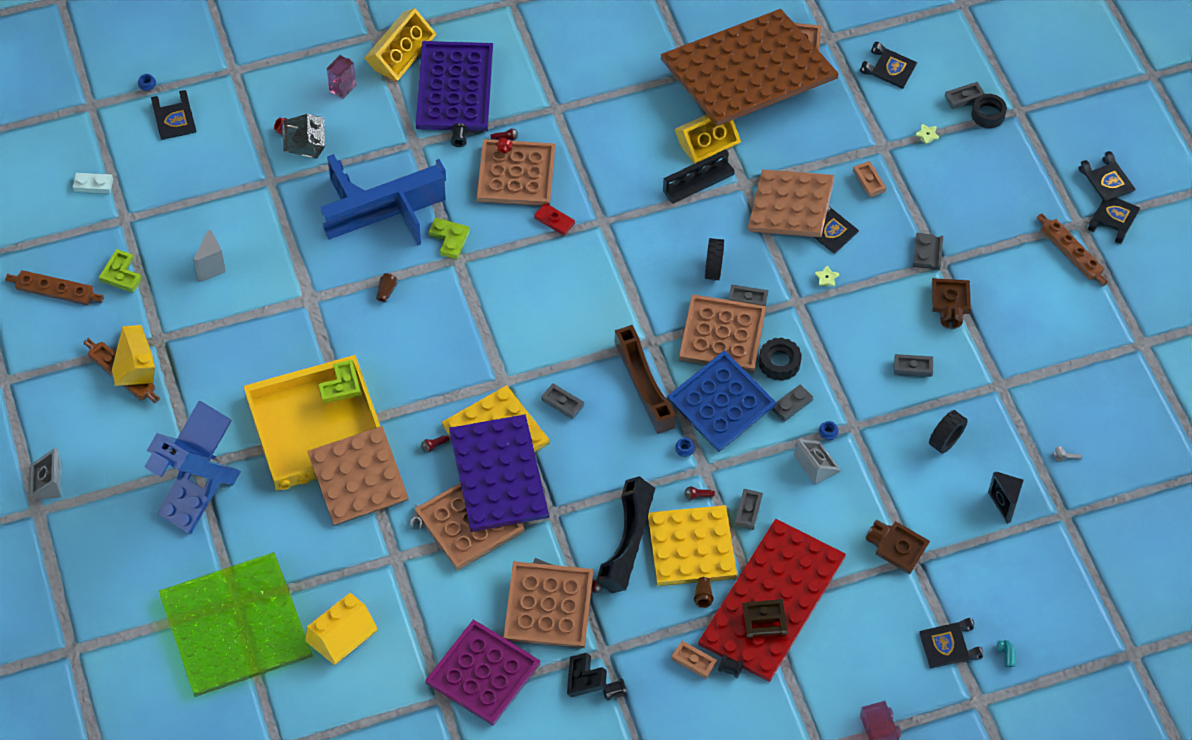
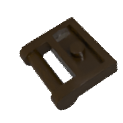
M783 599L742 603L746 639L763 635H788ZM779 622L780 625L752 628V624Z

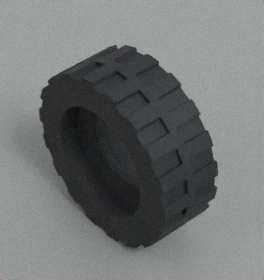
M709 238L705 279L720 281L724 239Z
M780 337L768 340L767 343L762 345L759 354V367L762 373L767 375L766 377L780 381L794 377L801 365L802 354L800 348L790 339ZM775 352H783L789 356L790 361L785 366H777L771 362V356Z
M956 410L947 413L931 434L928 442L929 445L941 454L946 453L964 432L968 419Z

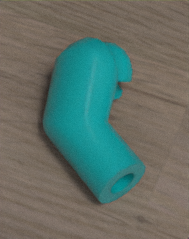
M999 640L997 642V650L1004 651L1006 654L1005 666L1016 667V649L1010 641Z

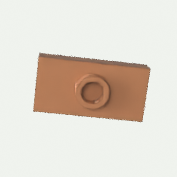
M870 161L853 167L854 174L869 198L886 192V186Z
M681 641L671 656V660L704 679L708 678L717 664L716 659L684 641Z

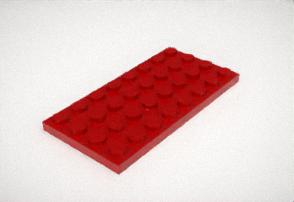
M775 518L701 636L698 645L720 657L726 654L728 658L744 661L743 669L771 682L843 563L846 554ZM783 599L788 635H763L746 639L742 603ZM779 622L752 624V628L780 626Z

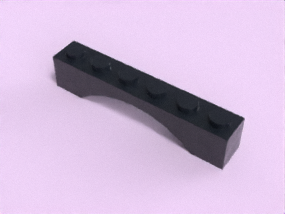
M640 476L625 481L621 495L624 509L622 539L614 555L601 564L596 579L598 584L611 593L625 591L629 585L630 575L634 567V561L639 550V544L644 533L645 523L656 489Z

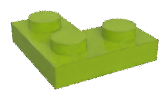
M435 217L429 230V236L444 240L440 249V255L458 260L470 233V227Z
M116 249L99 276L100 282L134 293L142 280V276L127 270L134 260L133 254Z
M353 360L334 363L337 380L318 384L323 404L361 395Z

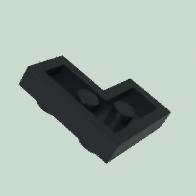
M588 653L571 656L569 660L567 695L575 697L606 689L607 670L603 667L590 670L591 655Z

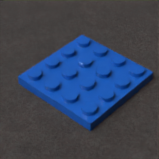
M725 350L667 396L669 402L718 452L772 410L777 403Z

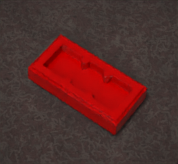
M543 204L534 215V219L563 236L575 224L574 219L548 204Z

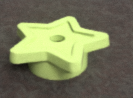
M922 124L921 131L916 133V136L920 137L921 141L925 142V144L939 139V136L935 133L936 126L927 127Z
M826 266L823 271L815 272V275L819 278V286L834 287V279L839 276V273L832 272Z

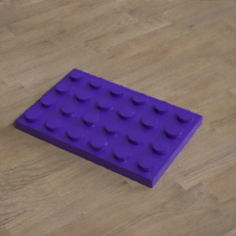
M422 42L416 129L452 130V125L461 123L468 127L467 131H488L493 43Z
M526 414L449 428L471 532L549 518Z

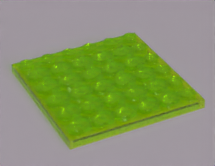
M275 552L158 591L194 697L313 657L310 646L305 641L306 635Z

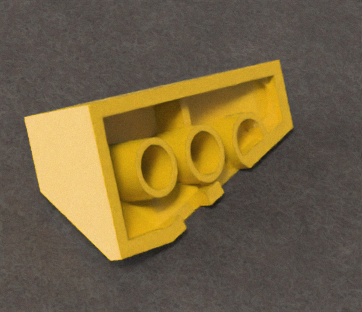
M142 325L122 326L112 367L114 385L153 383L155 366Z

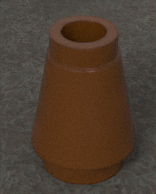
M384 273L380 277L376 297L378 301L386 303L398 284L397 278L394 275Z
M700 577L698 579L693 598L695 604L700 608L711 606L714 600L710 579L707 577Z

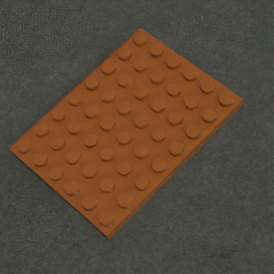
M782 9L662 53L660 58L716 126L838 79L839 75Z

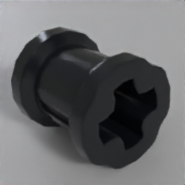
M456 123L452 125L453 137H451L450 142L455 147H463L467 144L465 134L468 127L465 124Z
M724 654L718 671L733 674L738 679L744 661L733 660Z
M622 678L606 684V689L603 690L606 701H609L612 697L627 695L626 686Z

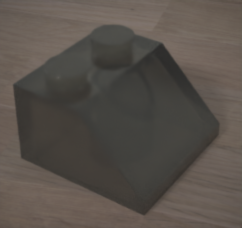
M304 114L283 120V151L317 159L325 148L324 117Z

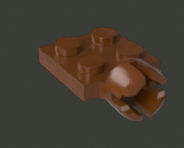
M932 278V312L940 314V321L943 327L949 329V322H952V329L959 328L963 323V314H970L971 311L970 280Z
M876 520L873 523L874 525L870 527L866 540L878 548L876 551L877 556L911 574L930 541L896 521L892 526Z

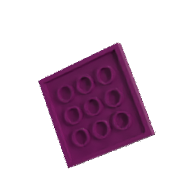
M473 619L425 682L431 688L494 726L539 667L540 660Z

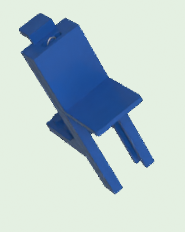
M334 154L327 156L330 180L341 199L320 207L321 213L326 220L323 223V229L329 240L401 213L417 245L421 244L420 224L414 211L446 200V170L440 159L436 160V165L365 191L350 182L348 174H344L342 171L344 169L341 161L337 160Z
M198 401L177 439L156 433L147 449L151 456L145 464L146 469L159 477L164 475L169 465L179 470L177 479L157 514L192 534L220 483L234 485L241 471L234 467L210 461V459L215 460L216 456L213 453L232 420L202 401ZM192 474L208 478L204 488L189 480Z

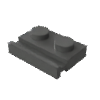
M916 233L913 267L937 268V270H940L943 246L942 235L936 237L933 234Z

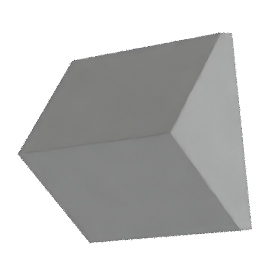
M210 230L207 231L194 257L197 278L201 282L226 272L222 250Z
M798 439L796 441L794 457L815 485L839 473L840 468L820 441Z
M52 449L31 464V499L61 498L62 461L58 449Z

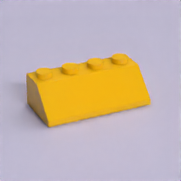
M416 8L404 11L364 59L376 72L394 81H398L422 53V42L432 41L437 34Z

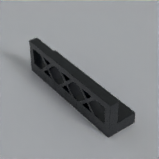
M725 149L663 178L664 194L674 204L733 176L735 170L728 162L729 152Z

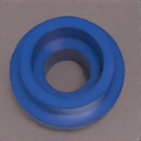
M143 74L138 80V86L141 90L149 91L156 86V80L150 74Z
M826 421L820 425L819 434L826 440H832L838 435V427L834 422Z
M681 438L677 441L675 450L678 455L687 457L693 454L695 445L689 438Z

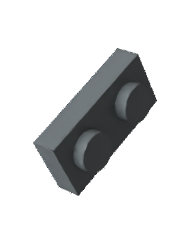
M975 82L946 91L945 98L951 108L955 109L974 103L978 96L985 93L979 83Z
M731 284L728 300L766 306L768 290Z
M895 354L894 374L932 377L933 357Z
M553 383L541 396L543 402L571 419H574L584 407L583 401Z
M800 384L777 401L776 406L772 410L785 422L812 402L813 396Z
M743 489L735 526L754 530L763 493Z

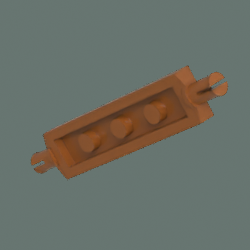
M1043 213L1037 216V220L1043 224L1041 231L1089 280L1096 279L1102 286L1108 283V280L1102 275L1105 268L1057 219L1048 220Z
M21 270L18 276L7 274V277H5L6 282L15 283V288L20 291L83 305H89L92 300L101 303L104 300V295L94 293V288L87 284Z
M90 338L85 339L83 344L90 349L88 352L89 358L112 376V367L116 353L103 342L95 344ZM152 383L122 385L140 401L149 398L156 404L160 400V397L153 392L155 385Z

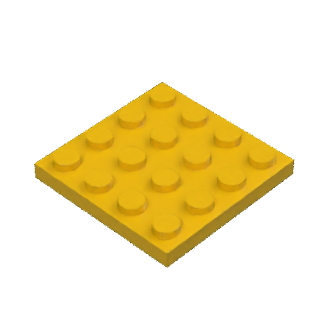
M507 385L442 421L443 428L450 436V427L526 414L534 452L550 444L549 438Z
M726 505L648 513L657 586L696 583L700 577H707L710 581L737 579Z

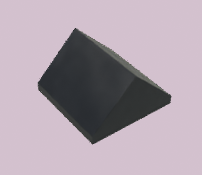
M996 471L992 475L988 494L1008 524L1011 523L1024 480Z

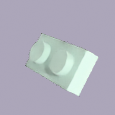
M76 173L73 190L74 192L110 194L113 176L109 174Z

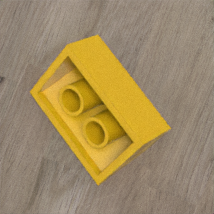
M707 114L674 129L680 146L693 163H697L741 142L734 120L716 126Z
M349 593L307 626L305 641L333 665H336L377 632L378 628L365 604L352 593Z

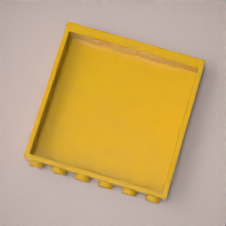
M356 355L244 386L248 406L276 491L286 490L299 484H307L317 479L307 453L309 450L380 427ZM353 360L361 395L323 404L318 384L337 380L334 363Z

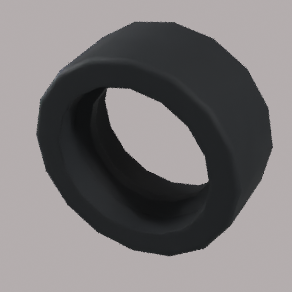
M980 95L974 100L971 112L972 119L976 124L984 128L998 127L1004 122L1007 106L1005 101L997 95ZM982 106H992L1000 113L996 116H986L979 111V108Z

